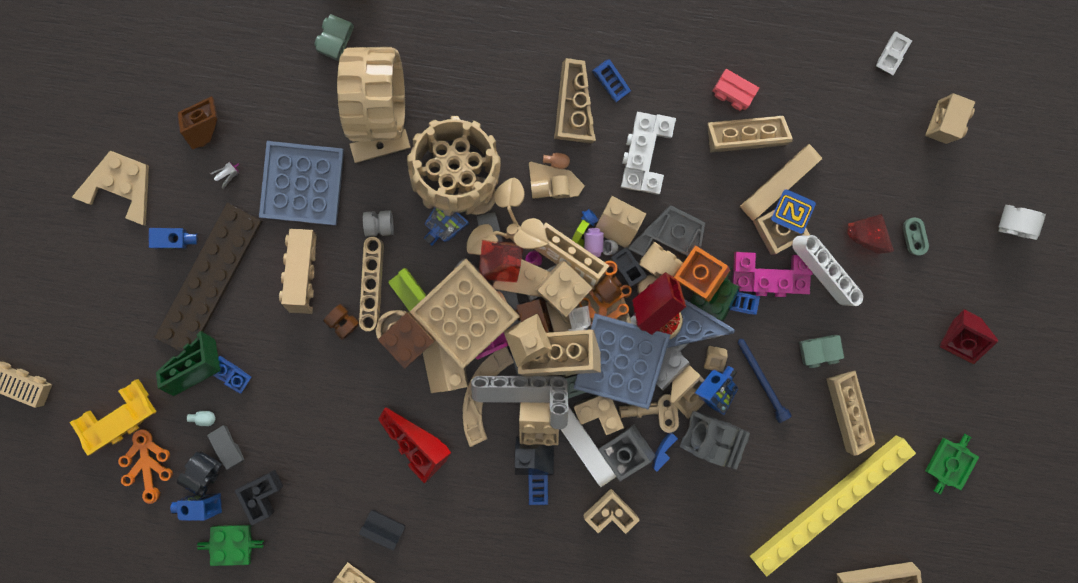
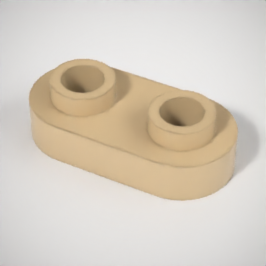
M663 394L657 401L659 426L664 432L671 433L676 431L679 426L678 408L671 402L670 394ZM665 400L670 401V405L668 407H665L663 405V402ZM667 419H671L672 421L671 425L669 426L665 425V421Z

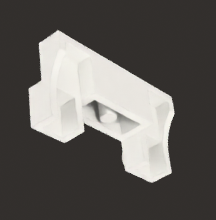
M636 113L633 132L628 134L626 145H630L628 153H624L622 164H625L621 188L656 195L660 194L664 175L649 172L656 136L672 138L676 118L658 114Z

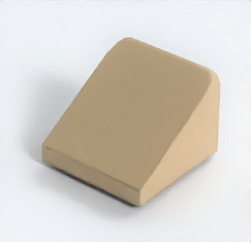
M708 346L704 369L723 372L728 358L727 350Z

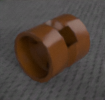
M339 304L324 318L323 322L330 329L334 328L335 334L341 340H344L358 327L359 321L353 315L349 316V311L342 304ZM345 319L346 323L341 327L339 324Z

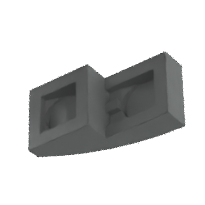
M223 425L207 435L216 454L227 470L245 461L238 444L234 443L227 426Z

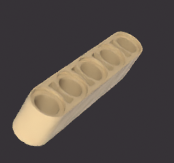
M808 144L752 194L740 208L754 221L781 197L785 189L789 190L822 157Z
M376 237L367 238L363 248L359 325L364 331L375 330L380 319L384 244L382 240ZM372 241H377L378 249L375 251H371L369 247ZM371 260L377 262L375 270H370L368 267ZM370 279H374L376 282V287L372 290L367 286V282ZM369 298L375 301V306L372 309L366 305V301ZM367 317H371L374 321V325L371 328L365 325Z

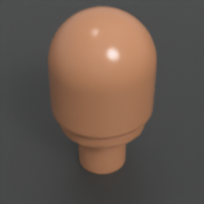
M553 153L552 156L544 155L543 163H550L551 167L565 169L569 166L570 159L566 154Z

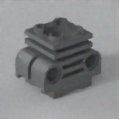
M693 411L690 417L689 429L683 437L680 447L710 463L737 470L750 433L731 423Z

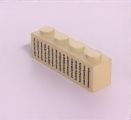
M0 362V394L34 408L44 406L52 384L47 383V380L43 377L30 376L26 370H16L11 368L10 364Z

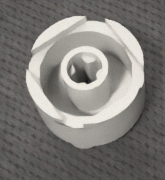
M1005 205L999 224V232L1037 240L1040 236L1046 214L1026 208H1014V206Z

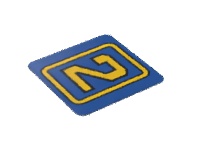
M785 189L771 220L802 234L816 203Z

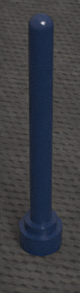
M739 339L737 343L775 408L776 420L778 423L789 419L792 416L790 411L785 406L782 407L745 340Z

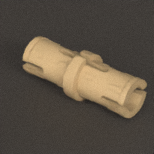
M657 402L650 403L649 410L634 405L619 406L620 419L635 416L642 418L643 415L659 414Z

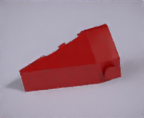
M387 407L378 419L389 437L397 441L400 447L398 449L401 455H406L410 461L408 466L423 483H426L438 471L452 453L438 438Z

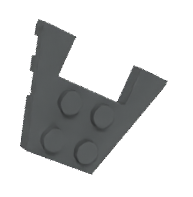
M670 205L629 245L628 249L644 256L652 240L655 239L688 257L695 246L699 248L702 246L705 222Z

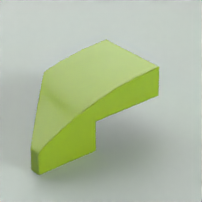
M582 220L572 238V241L583 248L584 240L581 237L590 224L585 220Z

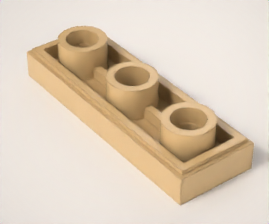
M403 129L402 136L398 140L358 141L350 144L355 163L411 148L406 129ZM380 143L384 144L382 149H378Z

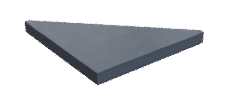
M684 299L686 308L681 311L683 318L682 327L678 335L669 339L667 348L733 334L735 329Z

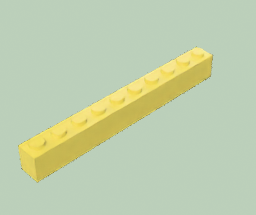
M899 436L893 437L750 555V557L767 577L916 453L904 438Z

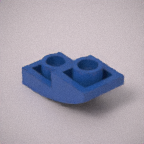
M219 356L221 371L213 376L241 394L251 376L230 361Z

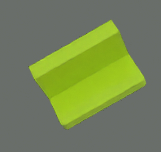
M404 268L389 281V284L407 309L411 311L427 295L407 268Z

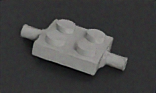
M687 344L666 349L656 383L662 390L690 364L681 353V350Z

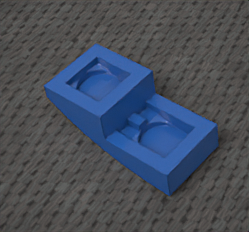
M672 432L664 437L657 448L656 456L652 463V467L656 472L670 459L665 452L678 439Z

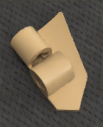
M529 162L532 199L552 196L553 198L578 197L585 187L569 170Z

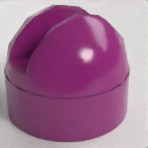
M531 251L526 256L525 260L538 267L542 264V257L537 251Z

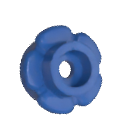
M590 209L585 212L582 211L584 216L581 219L590 223L589 225L595 226V223L598 221L596 215Z

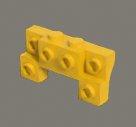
M139 379L132 381L130 385L119 390L127 404L122 405L99 421H97L91 411H87L78 419L70 422L87 456L109 443H112V445L118 443L123 439L122 435L127 432L128 434L135 432L139 429V424L157 412L147 398L149 394Z

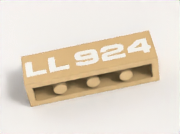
M545 223L544 227L549 245L535 248V250L555 264L565 261L594 290V285L605 276L609 265Z

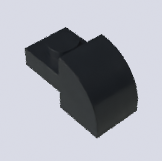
M627 247L611 257L630 288L647 278V275Z

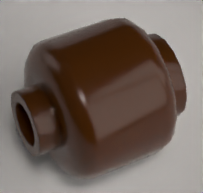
M606 275L594 285L595 290L593 293L601 303L610 304L622 294L620 287L623 285L616 276L612 278Z

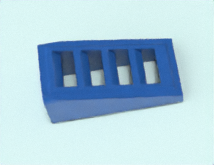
M610 59L605 60L592 70L595 77L615 102L631 91ZM608 68L609 70L602 75L601 71ZM613 74V77L611 79H609L608 81L605 80V78ZM617 80L619 83L611 88L610 85ZM622 86L623 89L615 94L614 91Z
M738 292L735 307L731 306L730 310L756 315L760 296ZM741 297H744L743 308H739ZM749 299H752L751 309L748 310Z
M528 475L529 505H548V475ZM532 479H544V481H532ZM533 487H544V489H533ZM544 494V497H533V495Z

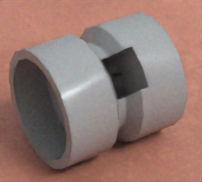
M375 211L364 212L363 229L365 237L377 236L378 233L382 236L393 235L392 211H380L379 214Z

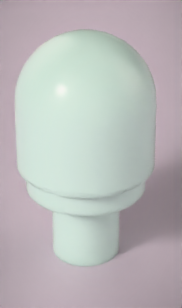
M199 411L196 414H188L187 422H195L199 426H211L215 422V415L211 411Z

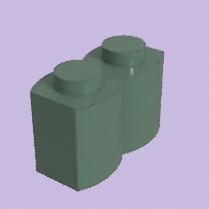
M330 14L323 21L322 29L324 30L321 36L318 35L315 40L316 51L339 61L353 32V24Z
M830 335L799 342L803 364L809 365V368L821 366L820 363L823 362L836 364L839 363V359L844 358L840 335Z

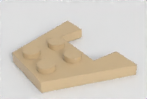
M110 151L72 198L92 205L98 189L102 188L132 200L125 218L146 226L149 165Z

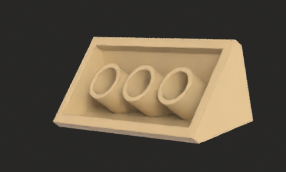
M784 116L708 123L710 153L786 146L793 140Z
M851 371L826 379L846 452L856 456L875 445L856 371Z

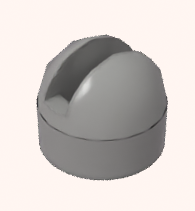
M605 240L603 242V254L613 255L617 253L618 244L615 241Z

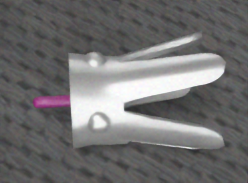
M228 162L225 167L210 174L221 171L215 176V181L230 174L222 185L224 189L231 179L239 174V171L236 169L239 163L234 166L231 162Z

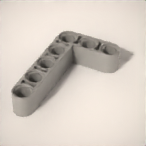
M476 376L471 381L472 399L476 402L550 403V426L554 429H564L568 424L567 380L564 377Z

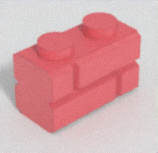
M725 69L712 92L715 93V97L719 100L725 101L726 99L732 103L731 106L741 111L742 109L746 110L750 106L759 87Z

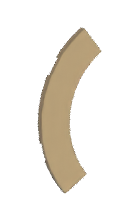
M507 346L491 354L476 370L472 379L476 376H497L503 369L513 364L514 361ZM472 379L467 387L463 403V425L470 447L487 439L482 420L483 402H476L472 399Z

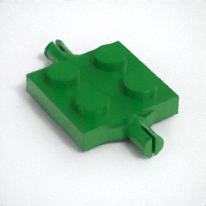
M963 434L959 444L942 438L925 472L933 475L938 480L933 491L941 495L946 485L962 490L979 459V456L971 453L966 448L972 437Z
M251 525L211 526L209 542H198L197 546L199 547H197V550H209L210 566L251 564L252 548H264V540H252Z

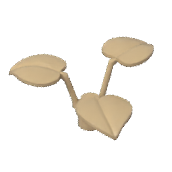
M508 179L496 189L494 194L495 203L501 208L507 207L513 224L507 227L506 234L499 231L493 232V228L489 224L478 226L468 238V254L487 255L493 252L498 244V238L495 235L503 236L506 239L510 238L517 246L524 249H535L549 245L545 227L540 220L535 218L527 219L520 227L514 217L511 206L517 207L521 205L525 195L524 188L518 179Z

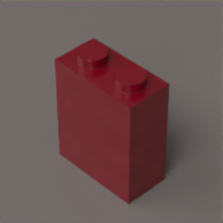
M667 272L662 274L632 300L638 328L651 335L686 308L679 281Z

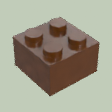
M407 312L378 341L405 369L435 342V339L410 312Z

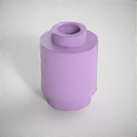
M589 228L584 233V249L594 256L600 257L601 252H603L604 233L600 232L598 228Z

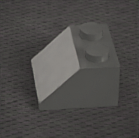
M634 424L598 449L619 481L651 463L656 456Z

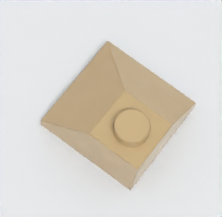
M538 314L504 331L517 367L553 350Z
M690 365L672 381L671 402L688 419L693 411H697L705 403L695 394L696 390L704 382V379Z

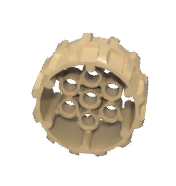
M392 47L344 49L339 60L337 94L340 120L345 136L351 141L400 139L405 121V85L399 52Z
M451 116V119L440 122L437 120L429 122V127L422 134L417 133L414 136L413 148L407 156L411 186L413 191L417 192L422 198L423 204L427 208L435 207L442 210L445 216H451L453 212L466 211L467 215L473 213L476 206L482 202H489L492 192L499 181L501 158L496 151V140L492 135L487 136L481 129L480 123L460 120L458 116ZM454 140L451 146L445 141ZM470 144L477 147L485 157L482 158L476 152L470 153ZM462 146L466 150L464 152H458L456 148ZM442 149L447 152L444 155L437 154V151ZM429 150L430 153H433V159L426 163V167H422L421 159ZM470 161H477L479 164L472 167L468 163ZM451 164H457L459 165V168L456 170H452L451 168H449V166ZM485 166V171L489 175L481 184L479 181L476 182L475 175L479 174L482 167ZM432 167H438L440 171L437 173H432L430 169ZM423 176H427L432 181H438V190L435 191L424 182ZM465 178H469L472 180V182L470 184H464L462 180ZM446 181H450L453 185L447 188L444 187L442 184ZM456 188L466 192V194L452 195Z

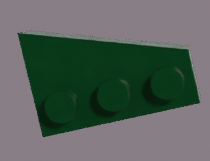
M200 331L197 334V338L190 345L187 343L183 347L184 351L177 357L173 356L156 372L158 389L175 396L220 372L216 340Z

